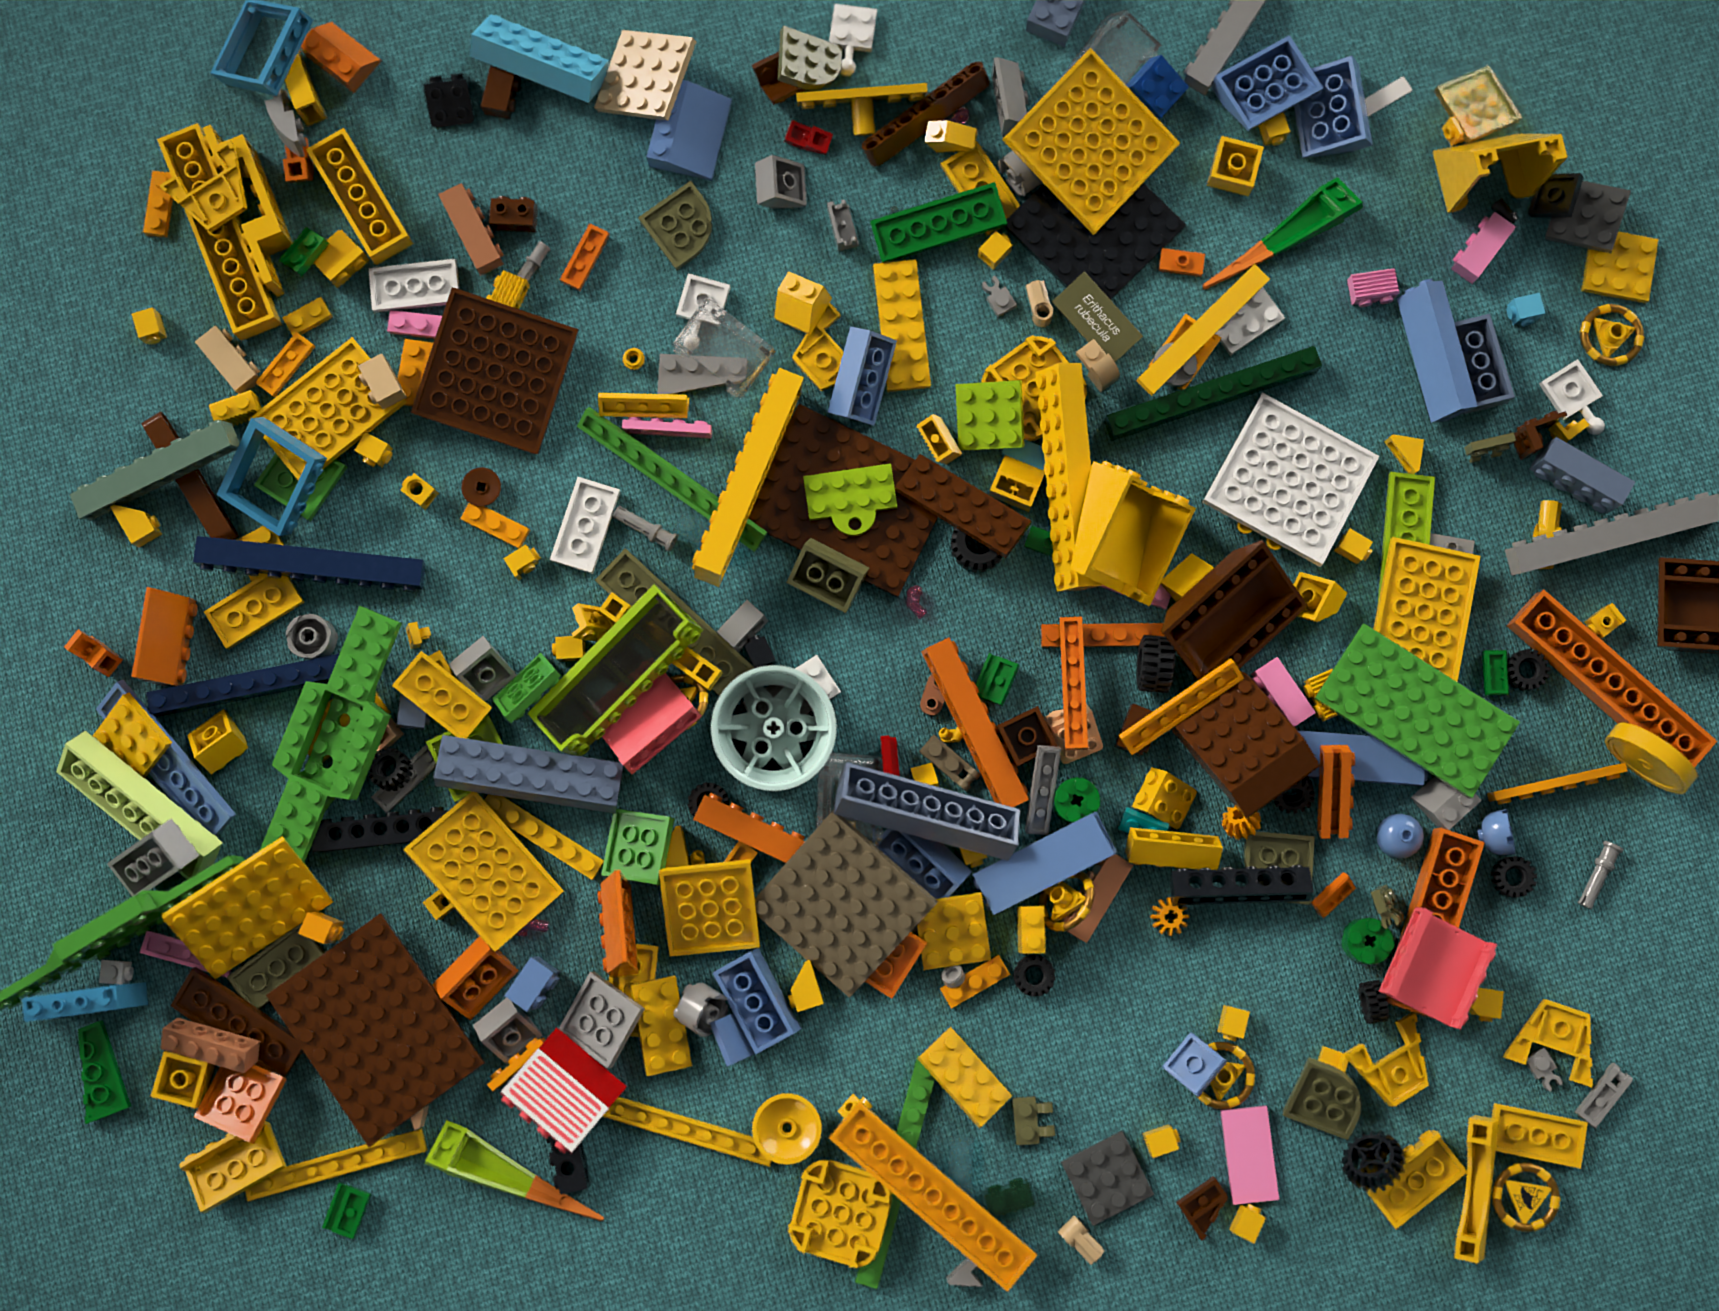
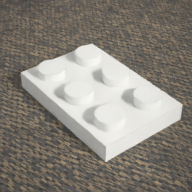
M1262 287L1215 334L1221 337V344L1231 356L1282 322L1285 317Z

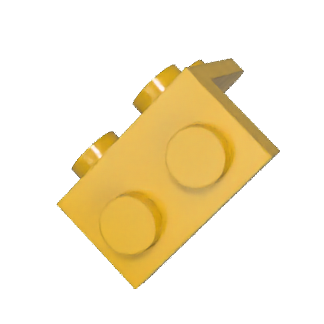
M338 230L327 239L329 245L314 262L336 288H339L370 261L360 247L342 230Z
M1151 767L1131 807L1169 823V826L1174 829H1179L1197 791L1169 772Z

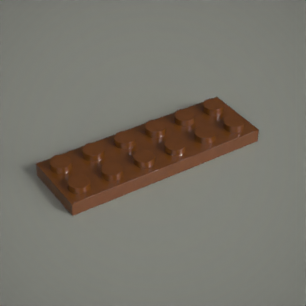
M919 454L895 486L896 492L1004 558H1007L1031 525V520L922 454Z
M197 967L191 969L170 1005L193 1022L260 1041L259 1057L256 1065L284 1078H287L303 1051L289 1029Z

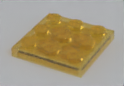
M1489 65L1441 84L1434 90L1450 118L1453 116L1456 118L1464 132L1462 137L1467 144L1516 124L1522 119L1521 114Z

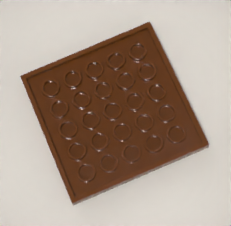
M452 287L411 413L539 455L579 329Z

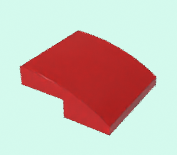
M890 735L880 736L883 772L900 776L896 737H890Z

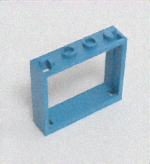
M245 0L210 74L225 85L277 96L313 19L298 7L261 0ZM262 17L286 21L259 79L235 75Z
M265 417L251 418L216 495L278 536L292 534L294 528L298 526L297 521L307 507L306 502L309 495L315 490L318 476L324 471L322 468L327 458ZM264 435L307 462L280 521L238 494Z
M146 982L22 998L24 1022L148 1005Z

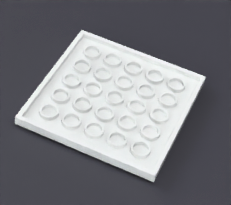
M1262 393L1202 503L1321 567L1379 456Z

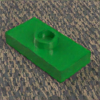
M1031 526L1024 547L1052 557L1053 545L1050 539V532Z
M1507 650L1482 651L1484 695H1509Z

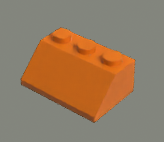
M333 22L312 28L300 47L305 56L353 93L381 62L378 57Z
M479 936L432 986L443 1001L471 1020L519 970L499 950L494 952Z

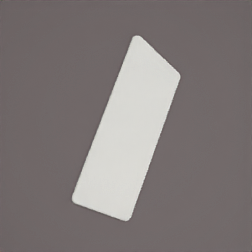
M1401 77L1365 98L1367 115L1370 116L1411 92L1412 88L1406 79Z

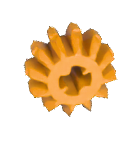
M1235 806L1233 808L1227 807V812L1222 814L1223 829L1230 838L1234 837L1237 841L1242 837L1247 840L1249 835L1256 836L1255 830L1261 829L1259 812L1246 819Z
M1167 897L1166 904L1162 899L1158 900L1161 908L1157 906L1152 907L1157 912V915L1152 914L1150 918L1158 920L1152 926L1156 928L1161 925L1159 929L1160 934H1163L1166 929L1168 936L1173 935V929L1177 934H1180L1181 929L1179 925L1185 928L1188 926L1187 923L1182 921V919L1190 918L1188 914H1182L1187 909V906H1181L1180 908H1178L1179 905L1172 906L1171 897ZM1169 910L1172 911L1171 914L1175 915V918L1171 919L1170 923H1168L1169 919H1165V914H1169Z

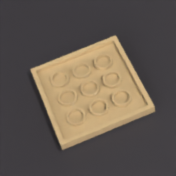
M622 30L594 108L598 112L668 121L696 41L692 37Z

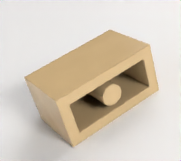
M382 353L358 365L362 372L359 374V377L365 387L369 386L371 392L368 394L374 405L379 404L384 410L407 397L389 362Z

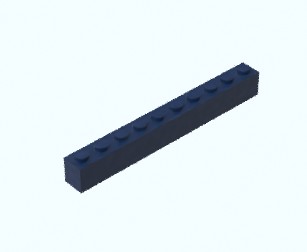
M197 536L193 563L203 571L212 572L214 568L222 569V572L236 574V571H244L249 576H259V573L268 574L267 576L277 579H280L283 575L290 576V579L304 581V578H312L313 582L326 583L327 580L335 581V584L345 586L349 585V582L358 583L359 587L364 588L379 585L381 589L394 590V587L403 588L405 592H416V589L423 590L426 566L424 560L202 536Z
M339 654L146 692L149 712L160 717L301 689L306 681L326 684L330 679Z

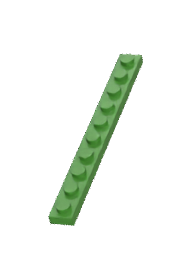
M591 407L585 410L577 425L578 428L710 520L714 510L718 511L719 498L611 421L603 416H599V413ZM748 519L739 541L755 552L765 538L767 531Z
M917 1058L896 1131L899 1136L915 1149L935 1078ZM894 1194L892 1195V1205L878 1255L871 1263L859 1267L855 1283L875 1289L878 1288L901 1205V1200Z

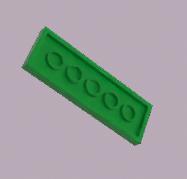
M995 182L870 221L882 263L1007 226Z

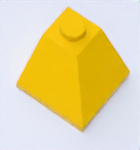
M1299 572L1293 584L1308 605L1297 617L1314 622H1319L1338 613L1347 595V592L1335 581Z

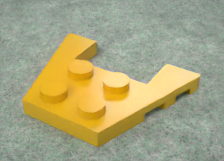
M231 140L214 150L224 171L188 193L181 178L177 175L160 185L162 190L167 192L172 199L187 210L194 219L210 232L247 210L236 146Z
M831 303L828 304L811 335L806 334L792 356V360L820 391L835 386L843 356V350L825 331L841 317V314Z
M1543 999L1506 1050L1503 1058L1526 1065L1532 1042L1575 1057L1569 1080L1592 1088L1590 1014Z
M1410 1013L1395 1022L1405 1045L1377 1062H1372L1364 1044H1358L1343 1053L1346 1059L1389 1107L1397 1106L1429 1086L1424 1056H1421L1419 1043L1421 1042L1420 1033H1417L1415 1022H1418L1416 1013Z

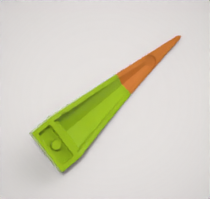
M446 1120L425 1160V1164L445 1172L446 1175L591 1219L604 1221L603 1216L567 1194L560 1195V1191L556 1190L554 1186L536 1176L467 1128Z

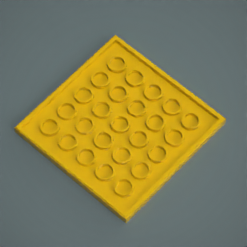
M1091 48L1002 139L1093 235L1180 144L1170 131Z

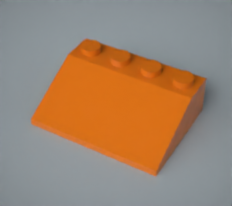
M151 587L146 588L131 677L155 685L171 687L180 686L186 681L187 671L185 666L186 661L190 658L189 642L194 635L193 618L197 615L198 611L196 600Z
M615 870L600 884L601 891L597 893L598 902L602 904L603 913H599L600 926H604V935H601L602 949L606 950V958H603L604 972L607 971L611 978L638 974L631 884L620 870Z

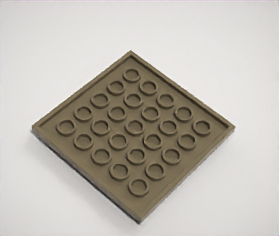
M833 810L756 896L755 907L756 914L762 921L806 960H810L817 970L850 998L938 901L843 816L835 815Z

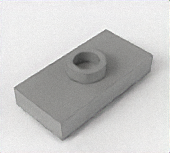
M1430 533V545L1473 554L1475 543L1473 540Z

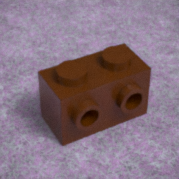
M507 196L491 198L489 224L493 231L536 233L538 207L535 200L528 197L511 199Z

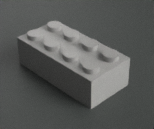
M169 819L108 862L107 865L133 897L143 890L149 891L194 860L199 854L181 832L180 827L172 819Z

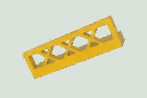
M598 394L599 416L688 417L690 402L687 395Z

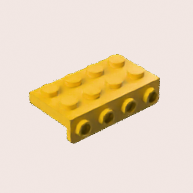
M265 1121L254 1144L228 1133L224 1139L208 1144L199 1153L188 1155L185 1161L179 1164L180 1169L186 1171L199 1210L204 1214L287 1167L271 1125L267 1121Z
M1428 1130L1419 1137L1420 1141L1415 1145L1410 1144L1403 1149L1405 1153L1404 1158L1406 1159V1164L1403 1165L1405 1173H1399L1400 1180H1393L1394 1187L1388 1184L1385 1186V1191L1380 1187L1376 1193L1371 1188L1366 1192L1394 1229L1399 1228L1467 1173V1170L1442 1140L1438 1131Z

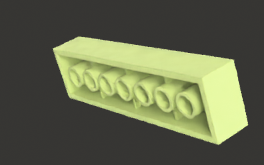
M84 731L65 744L56 772L137 839L141 840L169 819H172L180 827L181 832L199 854L198 857L178 870L182 876L188 880L214 864L223 842L189 816L181 807L167 798L164 793L156 789L147 779L140 776L130 765H127L118 758L114 752L107 749L97 738Z

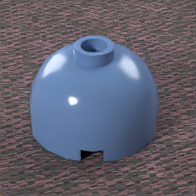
M1507 809L1497 810L1486 815L1482 821V829L1477 830L1479 841L1485 842L1487 850L1496 855L1516 854Z
M1402 813L1389 815L1381 821L1377 828V844L1382 852L1389 857L1398 859L1408 858L1417 853L1423 844V828L1410 815Z

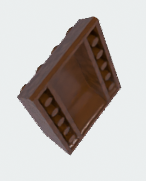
M1261 540L1233 550L1167 610L1161 632L1196 679L1200 680L1229 659H1232L1238 669H1240L1305 610L1308 605L1264 541Z
M1659 558L1657 647L1669 651L1719 654V561Z
M1240 671L1244 677L1243 680L1171 728V731L1247 819L1320 767V764L1302 735L1248 674Z

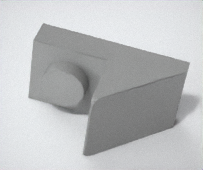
M969 1258L962 1261L946 1277L950 1285L983 1286L979 1278L972 1272L974 1268L976 1271L980 1268Z

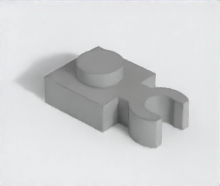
M993 276L992 282L994 286L989 287L984 281L982 288L986 293L990 294L987 297V302L998 318L1016 308L1017 304L1006 287L999 288V280L996 276Z
M1541 1047L1528 1055L1526 1065L1535 1079L1543 1078L1542 1085L1544 1089L1552 1091L1549 1085L1552 1079L1555 1080L1557 1085L1563 1084L1561 1078L1552 1072L1557 1066L1545 1047Z

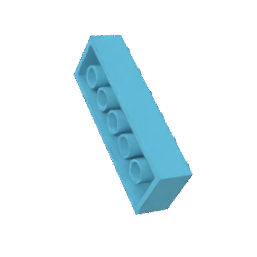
M490 14L471 35L470 57L587 103L600 90L607 75L609 60L597 54L584 51L577 46L561 42L559 39L551 38L538 31L525 28L518 23L502 19L497 15Z

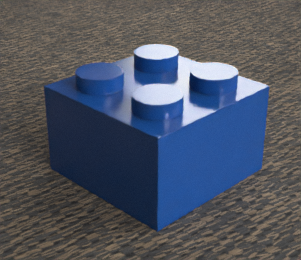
M1162 55L1150 58L1126 84L1157 119L1162 118L1189 88Z

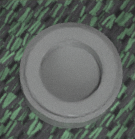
M959 965L948 966L943 970L941 978L947 987L955 988L964 982L965 973Z

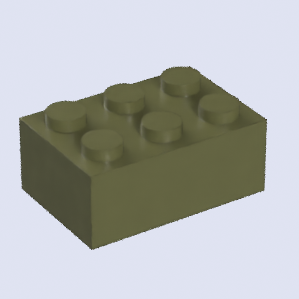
M810 538L804 544L786 583L846 613L852 606L870 568Z

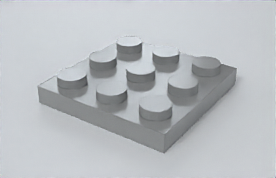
M595 971L589 972L559 1029L606 1068H612L645 1008Z

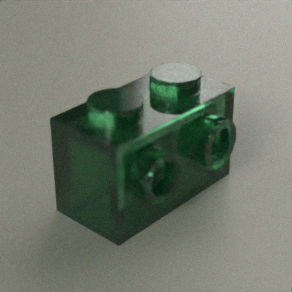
M1020 1177L1010 1180V1184L1007 1185L995 1184L987 1187L983 1194L988 1212L992 1216L997 1217L1035 1206L1027 1179L1023 1180Z

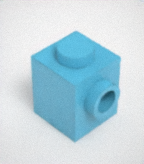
M1540 293L1514 298L1507 305V315L1512 320L1513 325H1531L1545 314Z

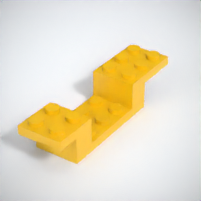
M211 124L203 127L205 133L203 141L206 147L211 149L213 153L210 156L214 167L219 169L220 173L224 169L214 150L229 140L234 142L236 146L241 178L247 176L251 179L253 184L250 187L254 196L258 197L260 201L258 208L262 214L261 217L241 225L244 232L241 233V237L245 245H249L251 249L249 257L253 265L258 267L259 272L256 274L261 285H265L267 291H272L276 297L284 295L285 292L270 255L289 248L293 242L258 154L243 134L224 141Z

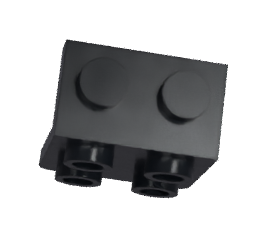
M462 72L450 74V78H442V75L430 76L429 80L423 84L430 121L433 127L469 124L474 121L468 88L471 84L469 75L463 76Z

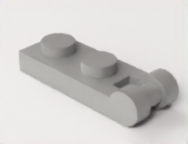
M1611 1063L1601 1079L1576 1109L1575 1113L1585 1122H1588L1591 1127L1596 1128L1631 1084L1633 1078L1629 1074L1621 1072L1617 1064ZM1614 1077L1618 1080L1616 1086L1611 1082Z

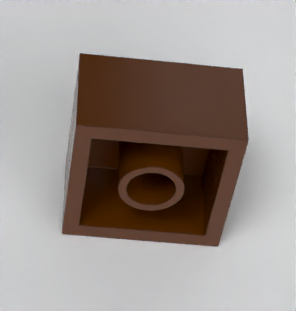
M1038 706L997 725L998 734L1006 745L1008 754L1016 767L1035 759L1038 745L1058 747Z

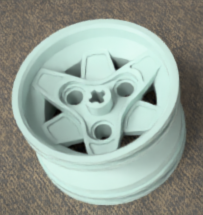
M763 666L741 674L724 689L713 711L711 736L718 758L735 778L757 789L770 791L785 790L805 783L816 775L827 762L835 743L836 718L827 694L811 677L790 667ZM782 685L785 687L773 698L763 686ZM743 697L748 713L732 716L736 705ZM804 698L811 706L815 717L799 713ZM765 701L768 704L769 710L766 714L757 713L755 708L758 702ZM771 721H775V724L780 726V729L776 730L775 734H771V731L767 730V725H771ZM795 721L800 722L803 727L801 733L797 735L792 734L790 731V725ZM731 738L747 742L742 757L735 749ZM814 739L812 747L803 758L799 742ZM758 741H765L768 744L766 753L760 754L756 752L755 745ZM773 757L783 769L772 771L762 768Z

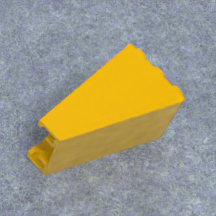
M1514 134L1433 151L1448 213L1460 211L1467 205L1468 192L1481 177H1486L1490 174V170L1487 167L1496 164L1498 160H1501L1509 193L1515 198H1525L1533 196L1568 158L1562 134Z
M1093 461L1070 569L1150 606L1196 508L1189 505L1190 500L1180 495L1176 497L1175 494L1151 486V488L1146 487L1148 483L1141 480V475L1137 472L1127 470L1118 465L1115 466L1106 461H1103L1102 464Z

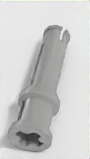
M620 505L613 514L614 519L644 534L650 542L660 544L668 552L673 549L677 542L678 534H672L664 530L662 525H654Z
M1608 841L1603 842L1602 852L1599 858H1595L1594 861L1596 867L1578 901V904L1586 908L1588 907V909L1593 908L1609 871L1612 872L1615 869L1614 863L1619 853H1622L1624 850Z

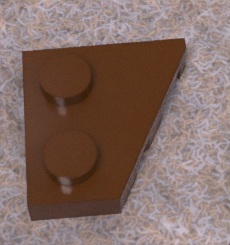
M1213 1176L1176 1202L1201 1241L1206 1238L1207 1235L1205 1233L1210 1224L1215 1222L1218 1212L1224 1206L1228 1196Z

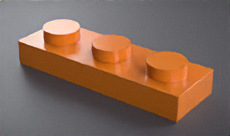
M589 223L560 278L561 283L581 291L610 236L609 232Z

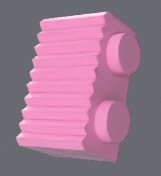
M1394 268L1353 274L1347 280L1352 305H1359V307H1367L1372 305V302L1380 301L1381 304H1387L1394 301L1399 294V286Z

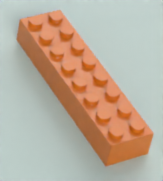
M1444 828L1433 829L1397 948L1415 907L1425 908L1433 912V916L1459 928L1485 842ZM1389 996L1386 998L1390 1005L1429 1017Z

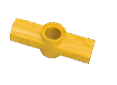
M1554 500L1541 501L1539 520L1534 528L1533 537L1546 534L1547 538L1554 537L1553 532L1562 530L1559 527L1562 503ZM1554 565L1543 567L1540 569H1553Z

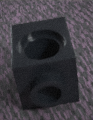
M756 635L747 640L748 643L744 646L754 668L770 666L776 663L765 636L760 637Z

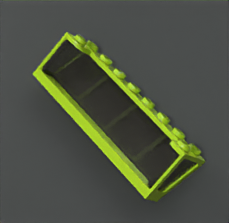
M654 584L527 714L561 752L582 756L589 751L590 745L595 740L603 737L606 732L605 730L611 724L616 723L621 718V714L625 709L632 707L636 703L637 697L642 692L649 690L653 685V681L658 676L666 673L669 665L674 660L679 659L684 654V650L700 638V633L703 629L671 597Z

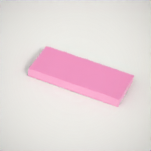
M1267 1106L1220 1110L1232 1204L1279 1200Z

